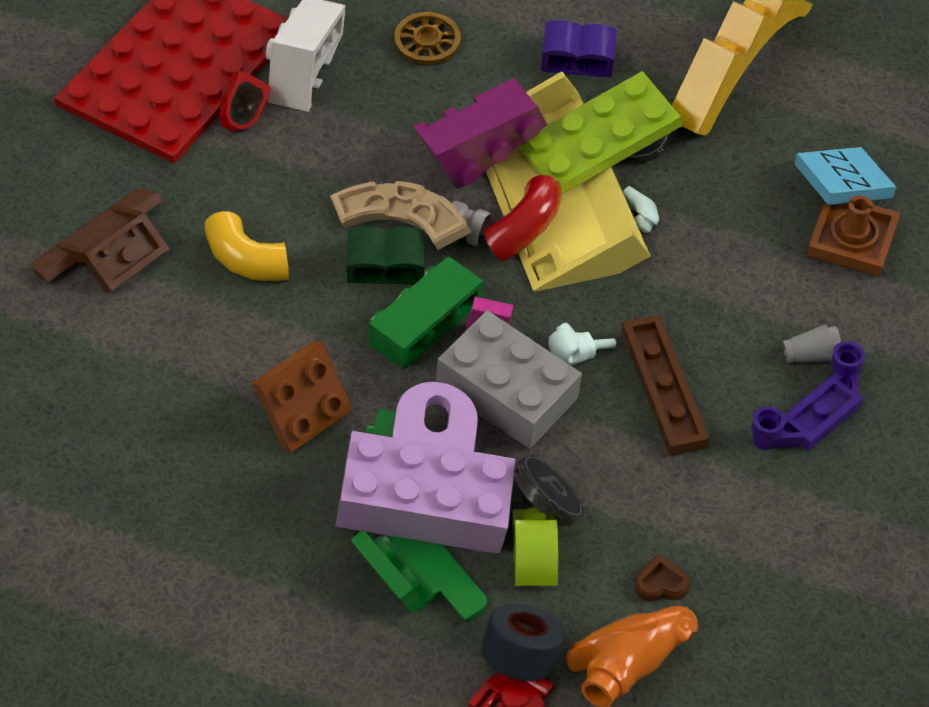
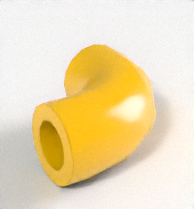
M222 211L214 213L206 219L204 224L205 235L212 253L230 272L253 281L279 282L289 280L285 242L271 244L251 240L243 231L241 218L232 212Z

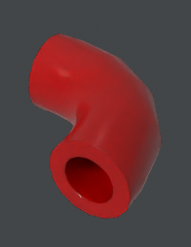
M538 175L531 178L526 184L524 196L507 215L484 230V235L490 249L501 261L505 262L532 244L555 218L562 200V188L554 177Z

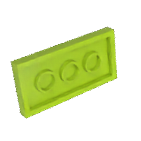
M641 71L549 123L536 137L520 145L519 151L538 175L554 177L559 182L562 194L682 127V119L651 80Z

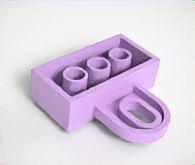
M425 382L415 385L407 390L398 402L392 437L357 431L351 432L335 527L358 531L364 529L365 532L482 552L500 553L508 530L515 459L474 452L478 417L473 402L464 392L452 385L441 382ZM440 405L447 410V429L443 432L436 433L426 428L424 417L428 406Z

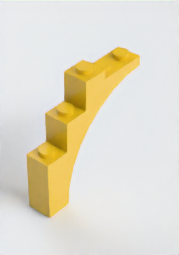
M745 0L743 4L733 1L715 40L703 39L672 104V107L681 116L682 127L696 134L707 135L734 86L765 43L787 22L799 16L805 17L813 4L806 0Z

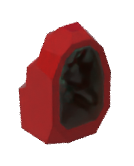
M242 71L234 72L220 103L219 117L222 127L231 132L246 130L258 121L269 97L271 87L250 74Z

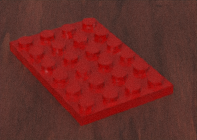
M150 0L55 96V105L175 164L219 116L220 103L232 74L242 71L255 77L269 61L266 59L268 42L270 38L276 37L281 23H286L288 18L249 0Z

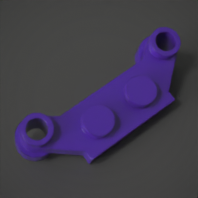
M850 341L838 343L834 347L831 358L832 376L785 415L779 409L771 406L761 407L756 410L751 424L754 445L762 450H770L777 447L803 446L809 451L861 408L863 397L858 394V373L862 369L865 358L862 347Z

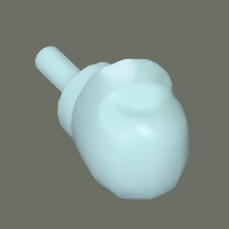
M563 323L549 336L548 346L552 354L567 364L574 365L587 359H593L598 349L615 348L616 340L615 338L593 340L589 332H575L568 323Z

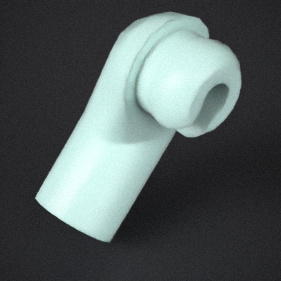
M628 186L624 189L623 194L629 208L638 213L634 218L639 230L645 234L649 233L654 224L657 225L659 222L657 207L651 199Z

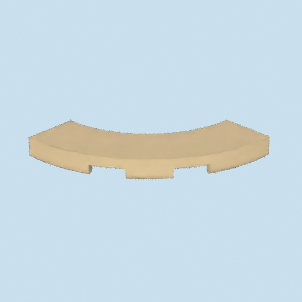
M396 181L395 184H376L375 182H368L349 187L330 196L344 227L355 226L374 220L402 221L424 230L437 250L471 233L466 221L452 203L445 197L426 190L424 186L415 183Z

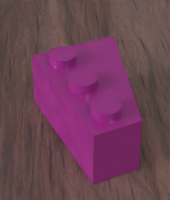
M514 78L475 96V103L460 111H457L454 107L444 111L445 118L426 126L424 122L413 126L434 161L457 189L477 181L481 174L496 163L505 160L513 150L527 140L536 137L548 125L539 107Z

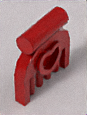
M496 674L482 685L468 702V707H477L489 692H491L490 696L481 707H490L498 697L499 703L496 707H544L542 698L546 700L554 690L555 685L545 678L539 681H521L511 679L502 674Z

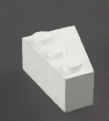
M302 0L297 8H292L289 19L286 23H281L278 34L275 38H270L267 45L266 59L270 60L269 86L271 87L267 103L309 112L312 106V87L319 89L322 83V79L316 78L323 64H330L342 37L345 5L324 0Z

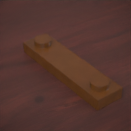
M660 315L622 322V335L669 456L708 448L709 436Z

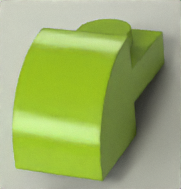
M540 508L512 510L515 586H557L558 530L557 520L554 518V510H543Z

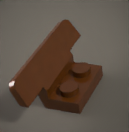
M138 189L131 192L37 258L32 263L35 275L49 282L76 262L80 264L85 262L101 287L107 293L111 292L169 250V247L145 214L161 203L162 199L157 192L147 189Z

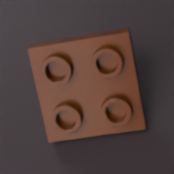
M862 195L852 197L849 201L850 203L828 205L824 202L806 256L880 277L901 213L875 206L868 197Z
M316 340L251 382L280 445L290 453L353 410L323 342Z

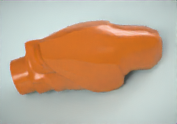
M680 605L650 613L632 614L592 632L582 640L571 644L566 653L568 668L572 672L587 669V679L581 686L583 696L596 707H610L616 699L628 693L635 682L657 670L673 649L686 642L698 632L697 618L688 607Z

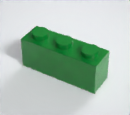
M448 256L437 266H431L425 272L423 278L411 288L407 287L402 290L397 299L385 310H379L373 315L369 322V345L404 370L472 311L474 298H482L483 280Z

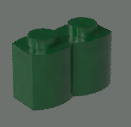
M362 226L348 230L347 283L415 285L423 278L425 267L424 230L410 226H401L389 230L373 226Z

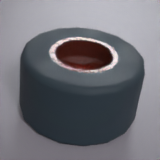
M522 603L505 604L497 607L489 616L481 644V654L491 668L504 676L521 681H539L549 677L556 668L564 642V628L558 619L538 607Z

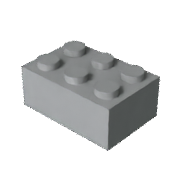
M488 310L438 358L436 382L452 385L464 392L473 402L477 415L529 449L578 399L582 378L581 372Z

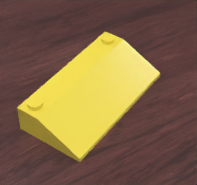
M563 72L556 74L526 92L539 107L547 124L584 104L580 94ZM519 147L513 150L505 160L496 163L494 167L492 166L486 171L503 216L507 215L523 198L527 182L531 178L538 176L519 151ZM612 167L562 194V200L553 221L532 244L527 246L528 252L525 248L518 253L534 292L620 274L651 256Z

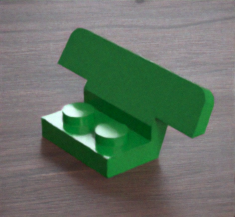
M364 529L351 539L352 543L412 614L442 595L447 598L467 623L485 610L487 605L486 595L442 544L388 535L384 537L379 536L373 541Z

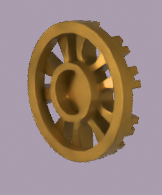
M420 12L406 17L397 25L394 33L395 47L401 56L411 63L428 66L438 65V63L450 60L458 51L461 42L460 30L456 23L447 16L434 12ZM421 21L422 25L417 28L411 25L414 22ZM429 21H435V24L429 25ZM446 25L450 30L441 32L440 28ZM403 30H405V31H407V32H410V33H412L413 35L408 34V33H403ZM401 40H410L412 43L403 46ZM446 45L450 48L447 51H444L443 49H441V46ZM416 48V50L413 53L410 52V50ZM437 51L439 55H434L433 52ZM425 52L429 56H420L419 54Z

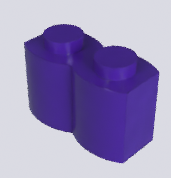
M565 20L546 22L541 71L611 78L615 55L616 29L602 24L580 26L577 23Z

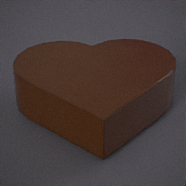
M658 553L638 573L634 589L636 594L645 601L653 602L662 597L675 601L687 595L690 579L685 571Z

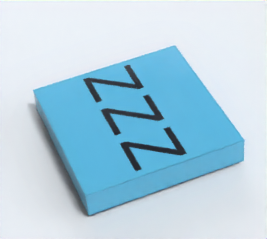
M862 147L797 153L795 166L828 205L850 203V199L857 195L866 196L870 200L894 197L896 186Z

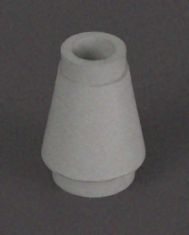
M824 324L789 340L782 341L784 354L787 356V364L794 362H831L834 347L841 342V338L836 326L827 327Z

